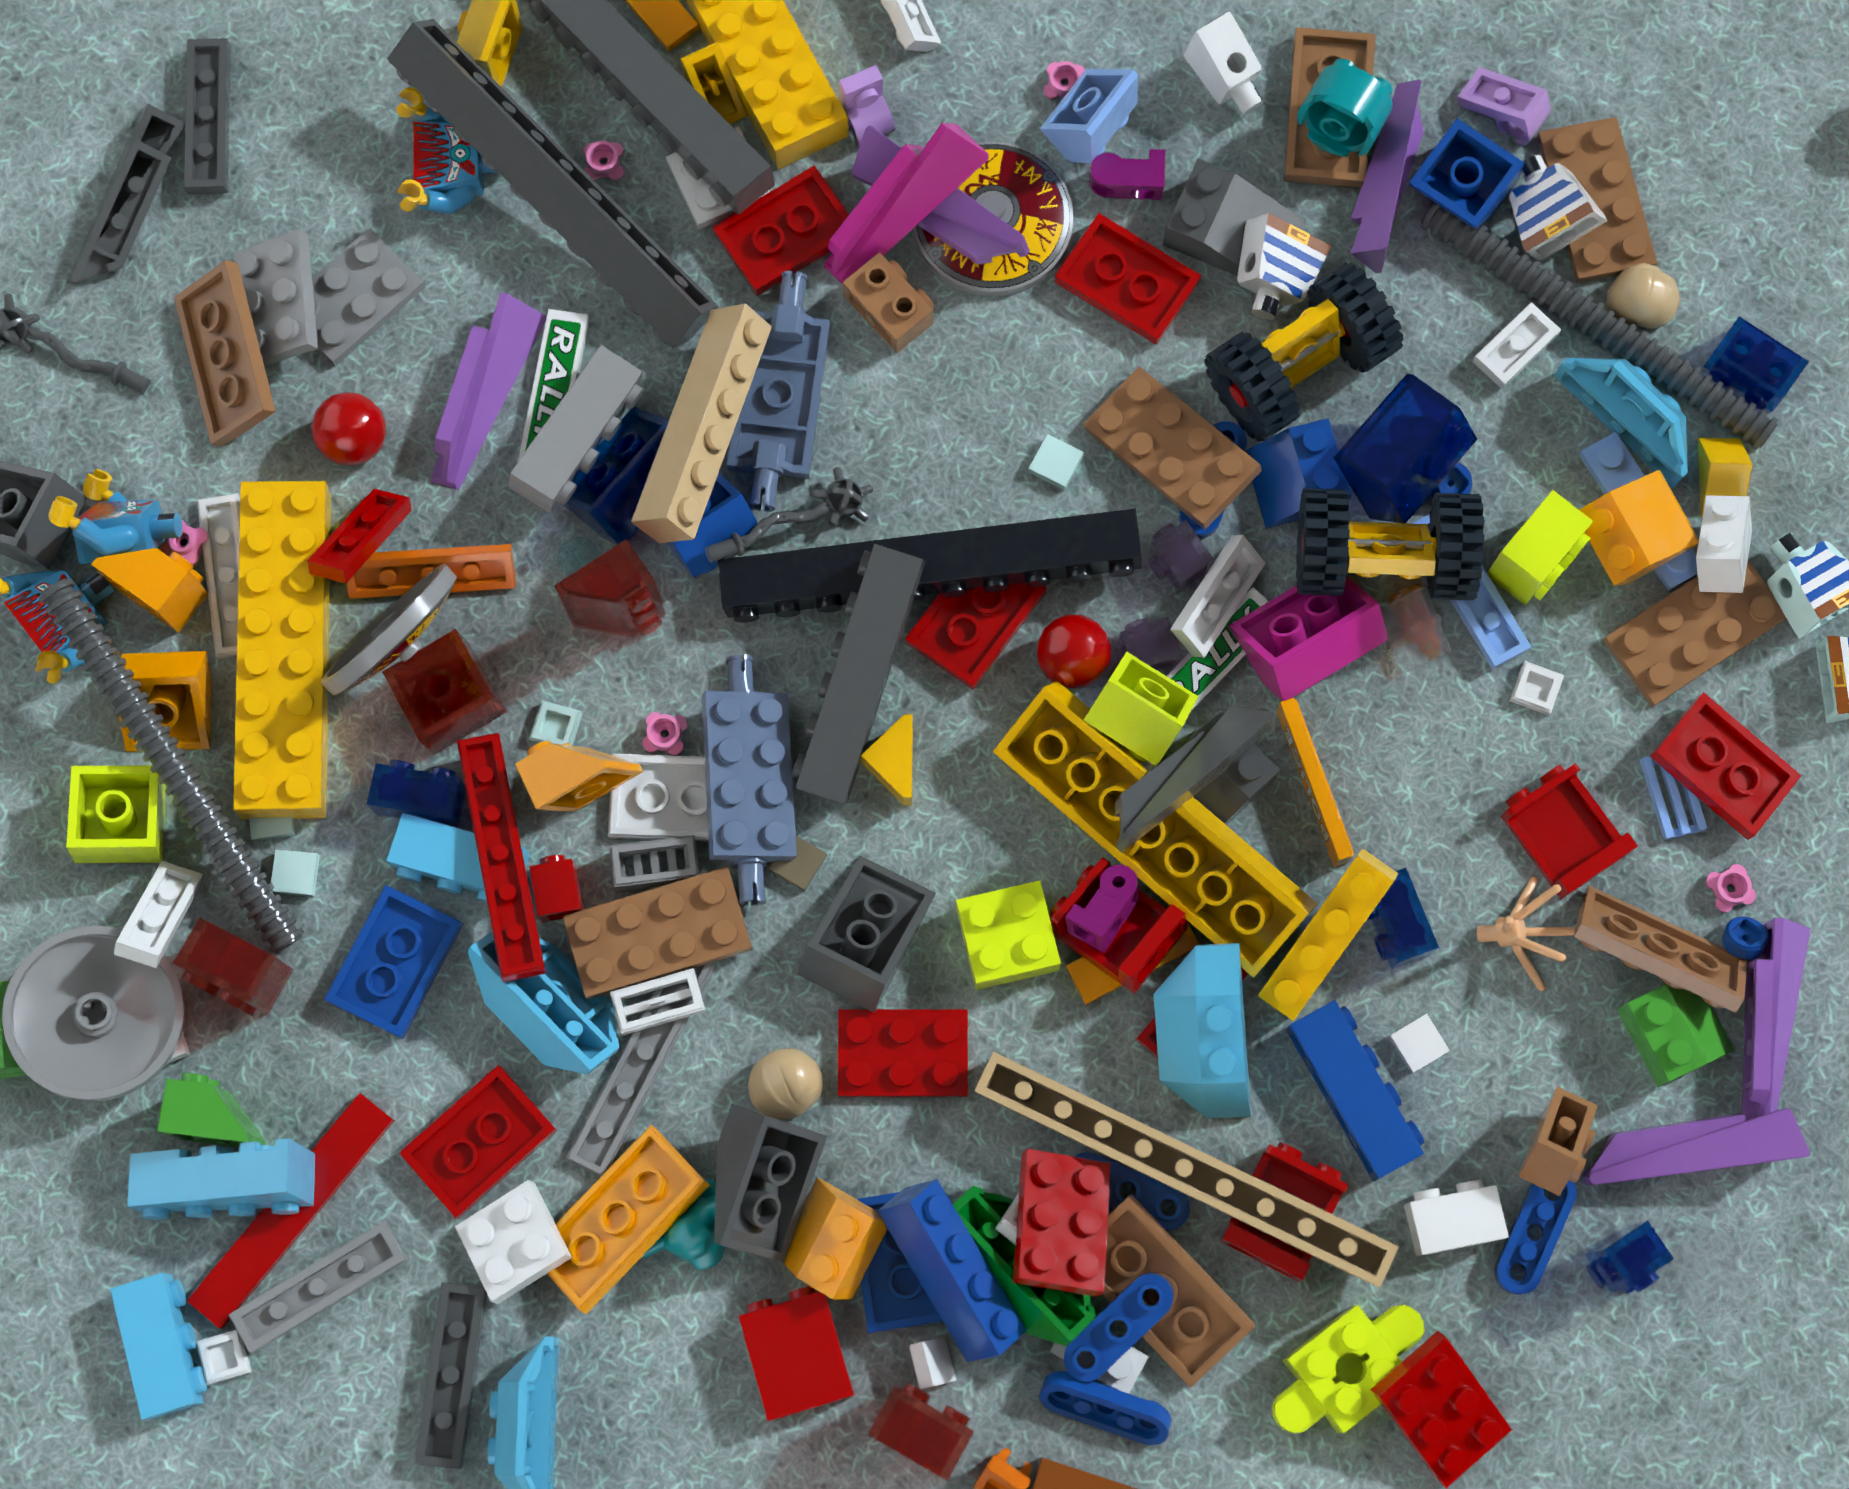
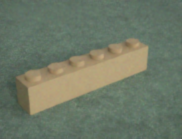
M746 303L710 311L631 520L634 525L658 543L693 540L703 517L772 328L769 323Z

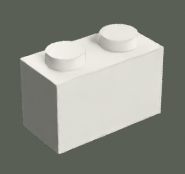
M1706 495L1696 555L1699 592L1743 593L1752 535L1749 496Z
M1482 1179L1456 1184L1457 1193L1441 1196L1439 1188L1413 1193L1415 1201L1405 1204L1404 1208L1416 1257L1509 1238L1497 1185L1483 1187Z

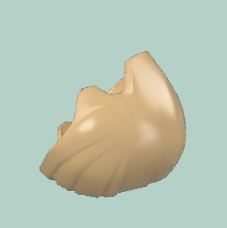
M1646 263L1635 264L1622 271L1610 285L1607 294L1608 311L1612 309L1616 312L1614 316L1618 319L1622 316L1626 318V324H1635L1641 329L1660 328L1675 317L1680 305V293L1675 279L1665 274L1659 267Z
M795 1048L776 1049L759 1059L754 1065L748 1081L750 1099L754 1107L761 1113L778 1119L789 1120L805 1113L815 1104L822 1093L823 1078L818 1064L807 1053Z

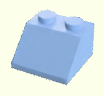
M1086 69L1041 126L1040 130L1065 159L1071 163L1091 164L1096 156L1104 153L1106 143L1116 131L1120 130L1127 123L1128 115L1137 105L1138 74L1134 69Z

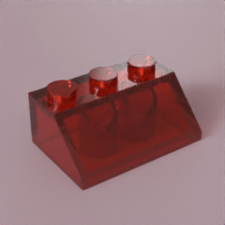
M627 539L554 585L564 610L574 627L633 637L637 633L645 636L655 631L662 624L661 618L666 615L654 578Z

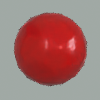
M350 392L335 394L324 400L315 411L311 425L312 437L317 449L328 460L338 465L356 466L374 458L383 447L387 433L385 418L380 408L371 399L359 393Z
M1067 614L1053 620L1044 628L1037 641L1036 657L1040 669L1051 682L1059 681L1068 689H1082L1094 684L1104 675L1110 664L1111 645L1105 630L1096 621L1084 615Z

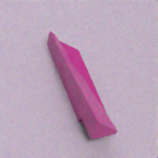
M941 123L924 148L920 145L904 144L830 239L828 248L832 255L823 266L842 284V282L879 252L884 256L988 160V153L958 124Z

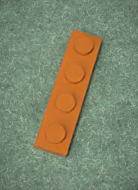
M512 544L374 552L346 583L349 599L402 596L441 564H446L457 576L450 592L516 588V572Z

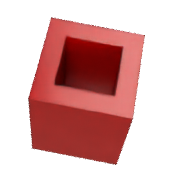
M551 855L539 859L540 864L529 866L537 916L542 923L563 919L562 916L584 910L577 866L572 858L565 859L564 855Z

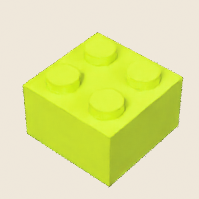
M1552 490L1500 552L1487 572L1488 576L1525 606L1533 596L1541 601L1563 571L1571 565L1591 539L1585 532L1593 520Z
M1126 651L1083 721L1125 746L1134 758L1157 766L1183 727L1199 696Z
M152 765L71 766L66 848L75 863H161L163 861L166 785L158 783L157 780L160 776L158 773L151 772L150 767Z
M1040 880L956 900V911L975 990L1059 971L1061 962Z

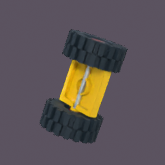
M1346 262L1310 285V290L1307 291V296L1310 298L1308 301L1309 308L1297 320L1285 328L1277 329L1269 334L1263 343L1256 337L1253 339L1248 332H1240L1205 356L1206 374L1212 379L1210 384L1213 390L1218 392L1220 401L1223 405L1225 404L1229 413L1238 421L1239 426L1243 430L1246 429L1248 436L1252 439L1256 438L1258 442H1264L1297 420L1300 416L1298 412L1300 411V405L1295 401L1297 395L1291 388L1337 357L1341 356L1344 361L1348 360L1351 368L1354 370L1358 369L1359 372L1364 373L1403 347L1401 342L1404 340V337L1399 331L1402 327L1400 322L1393 316L1396 312L1392 306H1388L1385 301L1387 297L1384 292H1379L1376 288L1377 283L1371 277L1369 279L1366 278V273L1363 269H1357L1355 264H1347Z
M1303 488L1300 498L1301 504L1299 505L1296 545L1298 594L1342 596L1348 570V573H1355L1366 578L1376 577L1379 574L1399 575L1406 579H1418L1426 576L1430 599H1476L1480 588L1479 579L1482 577L1481 565L1484 558L1483 544L1485 540V534H1483L1485 525L1483 517L1484 508L1482 498L1479 496L1480 494L1435 493L1432 499V509H1430L1429 514L1430 524L1350 521L1347 490Z

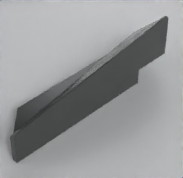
M150 104L141 109L68 277V283L75 284L124 266L172 159L166 153L184 128V121Z
M1232 705L1207 734L1204 731L1200 732L1125 790L1115 802V815L1120 817L1121 833L1117 841V849L1121 853L1226 771L1233 760L1260 740L1277 715L1270 711Z

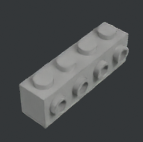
M600 345L511 471L508 487L549 514H551L558 503L564 506L577 487L573 483L580 471L588 473L597 460L599 452L595 449L603 438L609 442L622 422L618 419V416L625 407L631 410L642 395L644 389L639 385L643 371L603 345Z

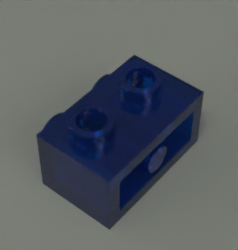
M1739 316L1703 367L1710 371L1709 374L1713 376L1712 380L1716 383L1721 381L1724 383L1723 386L1729 387L1731 385L1744 393L1748 404L1753 402L1756 404L1755 408L1761 410L1766 408L1773 412L1809 361Z
M390 760L389 765L375 764L366 803L375 814L401 818L402 813L458 828L466 788L462 780L456 777L455 771L441 767H431L430 772L414 770V764L401 760Z
M1406 867L1396 871L1398 875L1395 881L1367 918V921H1372L1377 936L1374 937V942L1378 954L1383 961L1388 960L1391 970L1430 956L1439 948Z
M1648 1220L1625 1227L1585 1254L1590 1261L1586 1269L1598 1287L1602 1289L1607 1286L1610 1292L1624 1290L1626 1294L1634 1290L1640 1292L1660 1278L1656 1271L1674 1260Z

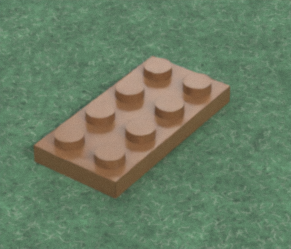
M1296 27L1293 44L1284 181L1362 188L1367 173L1368 153L1358 157L1360 152H1349L1347 157H1341L1324 151L1306 136L1309 129L1304 121L1301 126L1299 125L1297 113L1320 72L1325 67L1333 65L1336 59H1347L1357 68L1373 76L1376 34Z
M1617 117L1539 131L1536 137L1546 167L1549 168L1554 164L1560 163L1571 171L1607 219V222L1566 246L1576 283L1616 276L1635 264L1646 263L1656 266L1658 262Z
M224 260L174 297L210 443L217 446L227 445L276 412L238 263Z
M1140 366L1083 424L1084 429L1204 530L1262 471L1261 465Z
M1748 560L1743 593L1699 592L1697 576L1605 636L1603 641L1653 708L1787 618L1767 584Z
M728 866L562 916L587 1001L610 994V992L753 950Z
M1588 885L1580 902L1574 938L1579 939L1583 945L1591 950L1604 951L1621 959L1626 966L1634 970H1645L1660 977L1664 983L1672 988H1684L1697 994L1713 1007L1727 1008L1737 1013L1745 999L1747 960L1737 958L1725 948Z
M1130 1194L1108 1216L1104 1293L1102 1294L1111 1303L1133 1280L1144 1273H1157L1168 1280L1173 1290L1172 1306L1142 1337L1191 1388L1237 1345L1256 1324L1140 1202ZM1152 1288L1146 1289L1142 1294L1143 1301L1148 1305L1156 1304L1160 1298L1158 1291Z

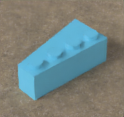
M286 1138L276 1139L275 1146L260 1145L259 1142L240 1143L239 1152H234L232 1148L216 1145L205 1146L198 1149V1156L191 1157V1151L183 1149L130 1154L127 1207L142 1213V1218L147 1220L169 1219L170 1212H185V1216L189 1218H209L213 1216V1210H229L228 1214L232 1216L256 1215V1208H272V1213L297 1214L301 1206H314L315 1153L292 1139Z

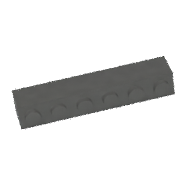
M874 544L872 552L864 551L857 575L863 576V580L858 593L851 591L844 612L845 616L850 617L846 633L838 632L831 652V656L837 657V661L832 674L825 672L819 688L818 696L824 698L820 713L813 712L807 725L805 737L811 738L806 755L799 753L793 769L792 777L798 779L796 789L842 804L848 803L861 763V755L865 751L923 572L925 560Z

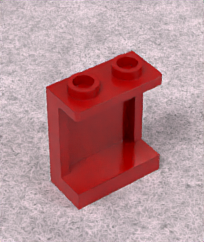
M1576 763L1566 770L1560 764L1540 778L1543 785L1532 793L1526 787L1505 801L1509 808L1500 816L1551 887L1555 884L1560 885L1561 891L1557 895L1561 900L1638 847L1629 832L1623 836L1619 834L1577 776L1581 769Z
M1102 857L1095 866L1089 865L1085 868L1078 878L1077 888L1068 898L1066 896L1062 897L1055 904L1050 913V921L1054 937L1135 994L1187 931L1186 913L1173 904L1166 909L1138 889L1139 899L1135 908L1105 953L1069 934L1066 925V915L1074 904L1084 909L1087 907L1100 888L1102 873L1111 866L1110 861Z
M1279 1142L1277 1147L1271 1144L1265 1147L1252 1174L1253 1177L1333 1214L1341 1196L1349 1186L1340 1180L1342 1173L1320 1162L1314 1167L1300 1160L1303 1154L1285 1143ZM1233 1217L1230 1218L1220 1239V1242L1296 1282L1304 1280L1311 1265L1309 1262L1312 1255Z
M811 1286L789 1292L790 1300L773 1305L772 1298L746 1305L748 1313L738 1316L767 1421H773L855 1396L828 1304V1298L823 1293L816 1292Z

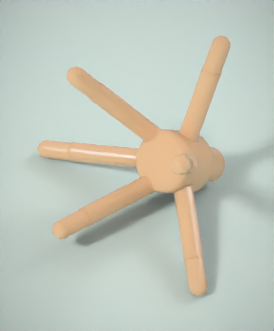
M1534 876L1530 878L1510 916L1498 917L1496 923L1492 925L1477 926L1476 933L1479 943L1497 941L1500 947L1510 946L1537 989L1544 991L1546 986L1522 947L1560 962H1564L1566 956L1561 952L1528 940L1526 937L1574 936L1576 927L1526 928L1523 919L1561 891L1560 885L1555 884L1527 904L1538 883V878Z

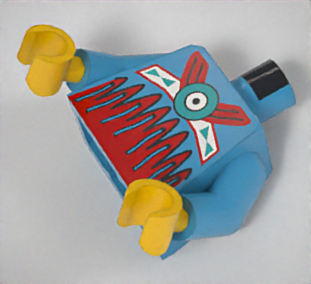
M413 87L405 88L399 96L407 99L412 106L400 103L396 107L397 113L403 118H409L417 114L419 120H413V180H405L397 190L399 194H407L410 197H404L399 205L405 212H411L419 205L423 210L453 214L473 201L476 195L484 194V173L499 172L490 169L483 162L482 155L470 143L461 140L455 134L453 126L441 114L434 112L425 102L423 103L422 94Z
M95 469L93 475L90 473L86 475L83 493L89 499L103 500L105 502L96 503L84 514L76 518L74 514L78 506L77 503L69 498L57 496L48 514L52 524L63 528H72L79 564L92 563L98 557L158 548L166 539L179 538L182 535V520L178 513L162 514L160 503L157 500L129 501L120 492H111L108 489L112 476L100 469Z
M66 570L25 573L6 576L2 579L0 577V596L3 594L7 598L3 603L42 652L38 655L35 671L40 672L44 668H51L47 673L46 679L49 683H57L61 678L62 671L68 672L85 664V662L76 658L78 651L69 647L68 643L71 640L69 637L63 638L61 635L63 628L55 626L53 623L55 616L48 615L46 612L48 605L41 604L39 597L52 584L63 579H73L75 582L73 589L81 591V601L88 602L90 605L88 612L95 613L97 616L96 624L105 626L108 621L96 605L112 594L115 589L99 572L81 585Z

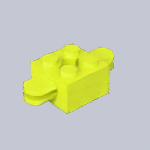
M1358 1304L1345 1310L1282 1360L1297 1381L1274 1399L1272 1416L1276 1424L1287 1432L1301 1433L1325 1416L1337 1433L1348 1431L1381 1405L1370 1389L1402 1362L1399 1358L1402 1354L1421 1340L1424 1334V1322L1420 1314L1409 1306L1397 1305L1390 1307L1371 1322Z

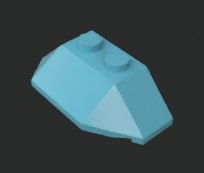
M1566 358L1559 366L1554 377L1613 433L1616 432L1622 442L1654 472L1660 470L1669 487L1674 489L1688 472L1686 416L1681 412L1679 404L1671 396L1663 395L1651 384L1650 377L1643 369L1632 366L1626 359Z
M493 931L470 946L467 952L485 1005L545 1066L588 1075L618 1051L619 1041L616 1038L613 1003L605 995L587 1001L576 965L554 943L539 939L546 974L508 982H502Z
M1240 943L1196 945L1154 993L1159 1080L1206 1118L1251 1117Z
M545 1336L498 1382V1391L491 1392L490 1418L497 1419L496 1437H490L488 1442V1464L495 1465L494 1475L507 1489H553L558 1337Z

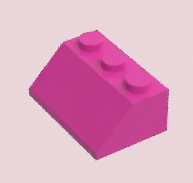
M1347 575L1342 596L1298 594L1296 585L1229 625L1231 632L1246 653L1245 656L1260 681L1281 701L1293 698L1388 641L1379 603Z

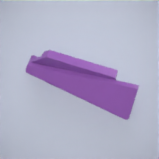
M1419 79L1397 83L1392 98V111L1382 127L1351 220L1360 226L1351 254L1375 273H1382L1392 224L1424 133L1417 104L1422 81Z
M868 125L864 131L851 172L853 178L872 186L902 147L871 125ZM959 188L954 190L917 224L978 265L992 262V257L1017 253L1022 257L1030 252L1025 237Z
M500 292L490 330L472 325L435 437L434 451L439 453L431 476V483L460 489L546 322L547 317L509 294Z
M1773 918L1764 924L1769 934V941L1763 952V959H1755L1747 964L1742 1114H1745L1746 1120L1777 1111L1810 936V928L1784 918Z
M1790 1108L1780 1109L1746 1120L1745 1114L1737 1113L1611 1133L1603 1144V1151L1590 1169L1584 1172L1582 1177L1583 1182L1586 1184L1599 1185L1809 1157L1810 1152Z

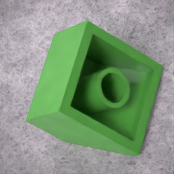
M1665 984L1617 1009L1657 1087L1734 1051L1711 1005L1706 1003L1701 996L1684 988L1675 989Z
M186 1072L182 1073L181 1080L166 1079L157 1132L179 1140L240 1147V1143L259 1142L260 1145H265L266 1143L233 1095L219 1088L220 1081L209 1079V1076Z

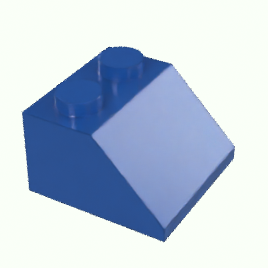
M1457 118L1410 180L1409 186L1476 230L1497 211L1520 180L1524 162Z
M1329 418L1287 428L1264 442L1245 450L1249 456L1261 465L1262 471L1252 480L1266 529L1298 521L1303 488L1341 489L1348 491L1349 500L1352 496Z
M718 473L695 538L693 540L668 542L667 545L682 566L695 578L700 574L712 571L718 566V560L712 563L709 562L705 553V547L729 539L734 532L740 537L747 535L758 522L743 495L726 478Z

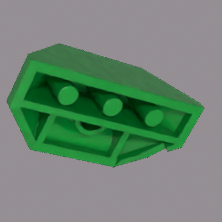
M972 1186L952 1205L1027 1329L1024 1334L1065 1346L1069 1345L1096 1318L1094 1307L1091 1306L1090 1295L1013 1283L1015 1244L995 1228L1014 1199L995 1193L984 1192L982 1188Z

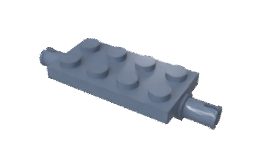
M792 271L782 272L779 304L775 305L771 311L756 312L772 328L729 445L727 469L730 471L754 473L751 499L748 506L757 511H761L763 495L764 511L772 512L775 510L779 477L810 479L831 324L830 320L813 318L806 314L805 309H803L808 276L797 271L794 287H792Z
M731 655L726 658L728 691H705L702 695L709 860H727L732 862L733 867L738 869L739 905L748 906V901H751V906H758L766 903L763 867L767 866L768 862L793 861L797 857L788 693H762L754 691L753 657L744 655V661H741L740 655Z

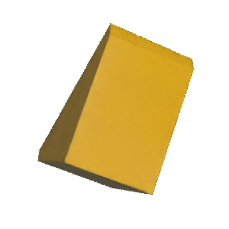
M715 42L680 59L684 79L729 124L748 116L719 43Z
M1698 437L1700 516L1703 517L1706 495L1747 496L1753 463L1740 438Z
M904 714L861 755L862 765L903 805H912L913 714Z

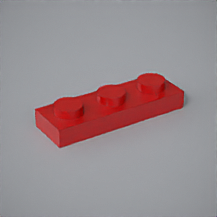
M374 488L307 560L310 574L347 583L412 511L410 498Z

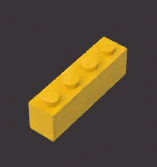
M1362 848L1264 985L1258 997L1294 1021L1393 884L1398 873Z

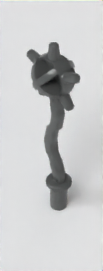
M11 294L4 295V308L0 309V351L6 344H19L27 353L33 351V347L27 338L39 340L53 349L59 355V358L72 368H78L84 372H105L111 375V382L113 384L120 382L141 394L146 392L151 383L150 379L128 369L125 362H120L116 365L99 360L79 359L54 335L31 327V324L39 321L38 314L27 315L23 310L14 306Z
M835 467L833 469L835 481L828 485L826 490L814 489L812 491L814 498L824 500L815 509L797 513L788 510L772 513L769 517L763 518L749 534L740 537L734 532L729 539L705 547L706 556L710 563L734 554L743 556L744 548L751 546L756 539L761 538L772 525L790 522L796 524L813 522L818 517L824 516L831 512L828 524L832 527L836 526L840 517L845 518L852 515L865 522L869 516L861 508L863 496L872 493L873 487L871 485L859 487L856 482L844 479L841 468Z

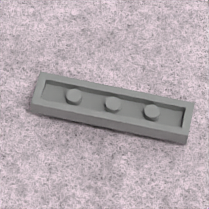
M383 1221L230 1313L229 1316L249 1353L254 1354L406 1262L408 1258L389 1224Z

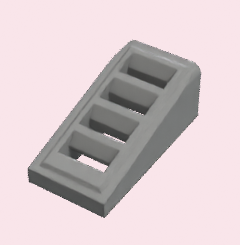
M694 835L609 846L615 893L667 885L699 875ZM683 848L686 866L684 870H677L675 849ZM659 852H667L668 872H660ZM650 854L652 874L643 875L641 856ZM633 857L635 876L626 877L624 858Z

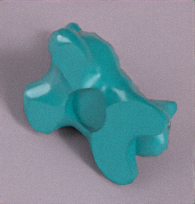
M716 1178L705 1179L710 1186L701 1194L692 1207L683 1213L641 1258L649 1257L666 1249L677 1258L690 1262L697 1270L701 1271L710 1269L721 1261L725 1246L714 1243Z

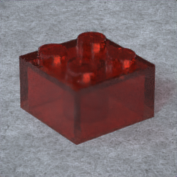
M456 629L418 650L406 662L401 660L382 671L418 740L434 755L507 712L470 643Z
M199 917L173 964L185 970L181 977L183 980L216 997L219 990L223 991L219 999L252 1017L256 1010L267 1015L269 1014L294 970L277 957Z
M908 1382L903 1390L894 1386L868 1435L948 1481L974 1433L973 1430L966 1427L970 1418L946 1405L943 1413L927 1404L931 1396Z

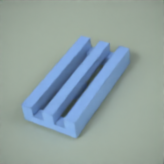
M1650 756L1641 758L1639 761L1663 840L1707 830L1698 797L1682 785L1694 824L1689 826L1675 778L1660 766L1678 825L1677 829L1672 828L1654 769V765H1658V763Z

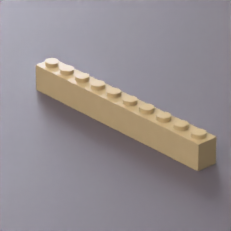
M994 1051L974 1092L1378 1288H1381L1399 1246Z

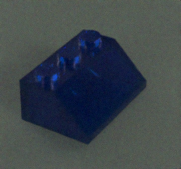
M1406 374L1333 458L1369 519L1406 524L1477 441V437L1460 407L1415 375Z
M636 407L629 410L621 419L622 422L609 442L603 439L595 449L599 452L597 460L588 473L580 471L573 483L577 487L569 501L564 505L565 508L601 537L618 546L632 538L639 529L631 520L669 422L667 419Z

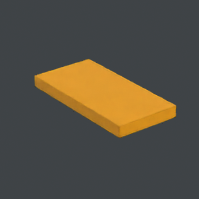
M650 1125L556 1222V1226L572 1258L548 1272L547 1275L580 1312L587 1314L701 1196L710 1184L657 1128Z

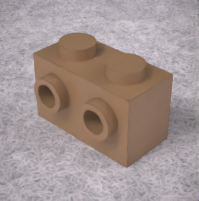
M879 252L842 282L843 296L897 354L933 324L934 304L922 289L919 288L915 291L906 281L907 275L896 261L891 260L888 262Z
M1556 1087L1537 1123L1518 1177L1558 1196L1562 1193L1568 1180L1576 1183L1586 1163V1159L1581 1157V1154L1586 1155L1596 1133L1590 1127L1598 1105L1560 1087Z

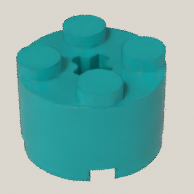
M1336 59L1333 65L1325 67L1320 72L1298 110V123L1301 126L1304 121L1309 129L1306 136L1324 151L1341 157H1347L1349 152H1360L1358 157L1363 156L1371 149L1392 111L1393 104L1390 96L1393 92L1392 85L1383 78L1374 77L1366 71L1357 68L1347 59Z

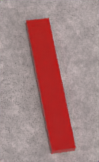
M499 733L457 740L502 982L546 974Z
M359 1093L312 1149V1152L315 1153L314 1206H301L297 1214L272 1213V1208H263L188 1298L187 1302L215 1326L223 1329L231 1320L229 1314L239 1309L395 1120L362 1093Z

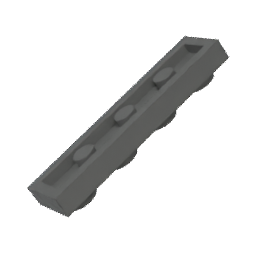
M227 38L187 39L184 188L187 194L228 193L231 46Z
M441 1283L415 1464L462 1469L487 1292L484 1287Z

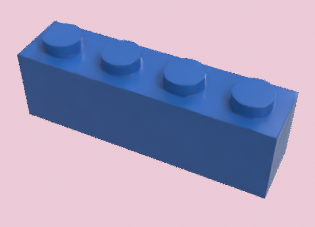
M1333 1000L1293 1022L1285 1030L1374 1182L1425 1154L1421 1148V1145L1424 1144V1139L1415 1123L1411 1120L1406 1122L1398 1107L1402 1105V1102L1390 1082L1384 1084L1376 1071V1068L1380 1067L1375 1053L1368 1044L1362 1046L1355 1035L1354 1030L1357 1029V1024L1351 1012L1346 1006L1340 1008L1336 1000Z
M938 1179L905 1187L877 1211L967 1362L1000 1356L1027 1331Z

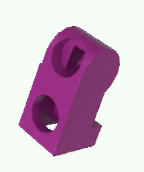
M1149 149L1148 159L1121 158L1115 153H1101L1091 163L1089 174L1090 188L1095 194L1105 198L1162 200L1165 183L1166 149Z
M1125 865L1108 867L1101 875L1100 888L1087 907L1084 909L1074 904L1066 915L1068 933L1105 953L1138 902L1139 892L1135 872Z

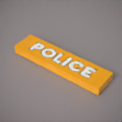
M1295 698L1279 703L1276 713L1334 868L1347 864L1352 859L1354 851L1299 704Z

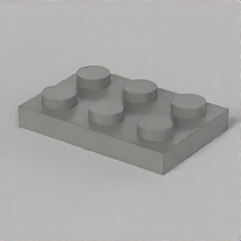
M371 228L312 278L318 349L334 366H337L426 287L424 281Z
M297 229L233 252L234 262L238 263L264 366L318 349L308 234Z

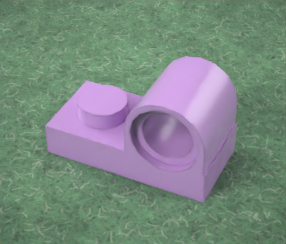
M877 65L839 80V102L848 116V128L852 127L856 134L857 140L855 143L858 147L868 125H871L883 135L895 131L893 117L883 97V78Z
M1481 67L1476 70L1457 96L1460 107L1495 119L1499 131L1504 135L1508 132L1517 138L1516 143L1519 145H1527L1551 113L1550 99L1546 89Z

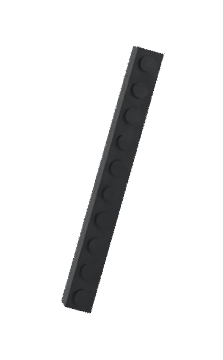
M1136 508L718 560L722 609L727 618L734 617V621L741 623L756 621L761 614L775 613L777 617L787 618L797 616L801 613L800 610L817 608L818 612L824 613L841 610L842 605L847 604L851 591L859 592L863 576L857 575L859 564L864 551L872 552L874 544L926 561L913 602L924 600L925 595L938 594L942 592L943 597H959L965 595L967 590L978 587L983 588L985 592H1001L1007 590L1009 585L1025 583L1027 587H1042L1050 584V580L1067 578L1069 582H1083L1092 579V575L1109 573L1111 577H1125L1132 575L1136 569H1142Z

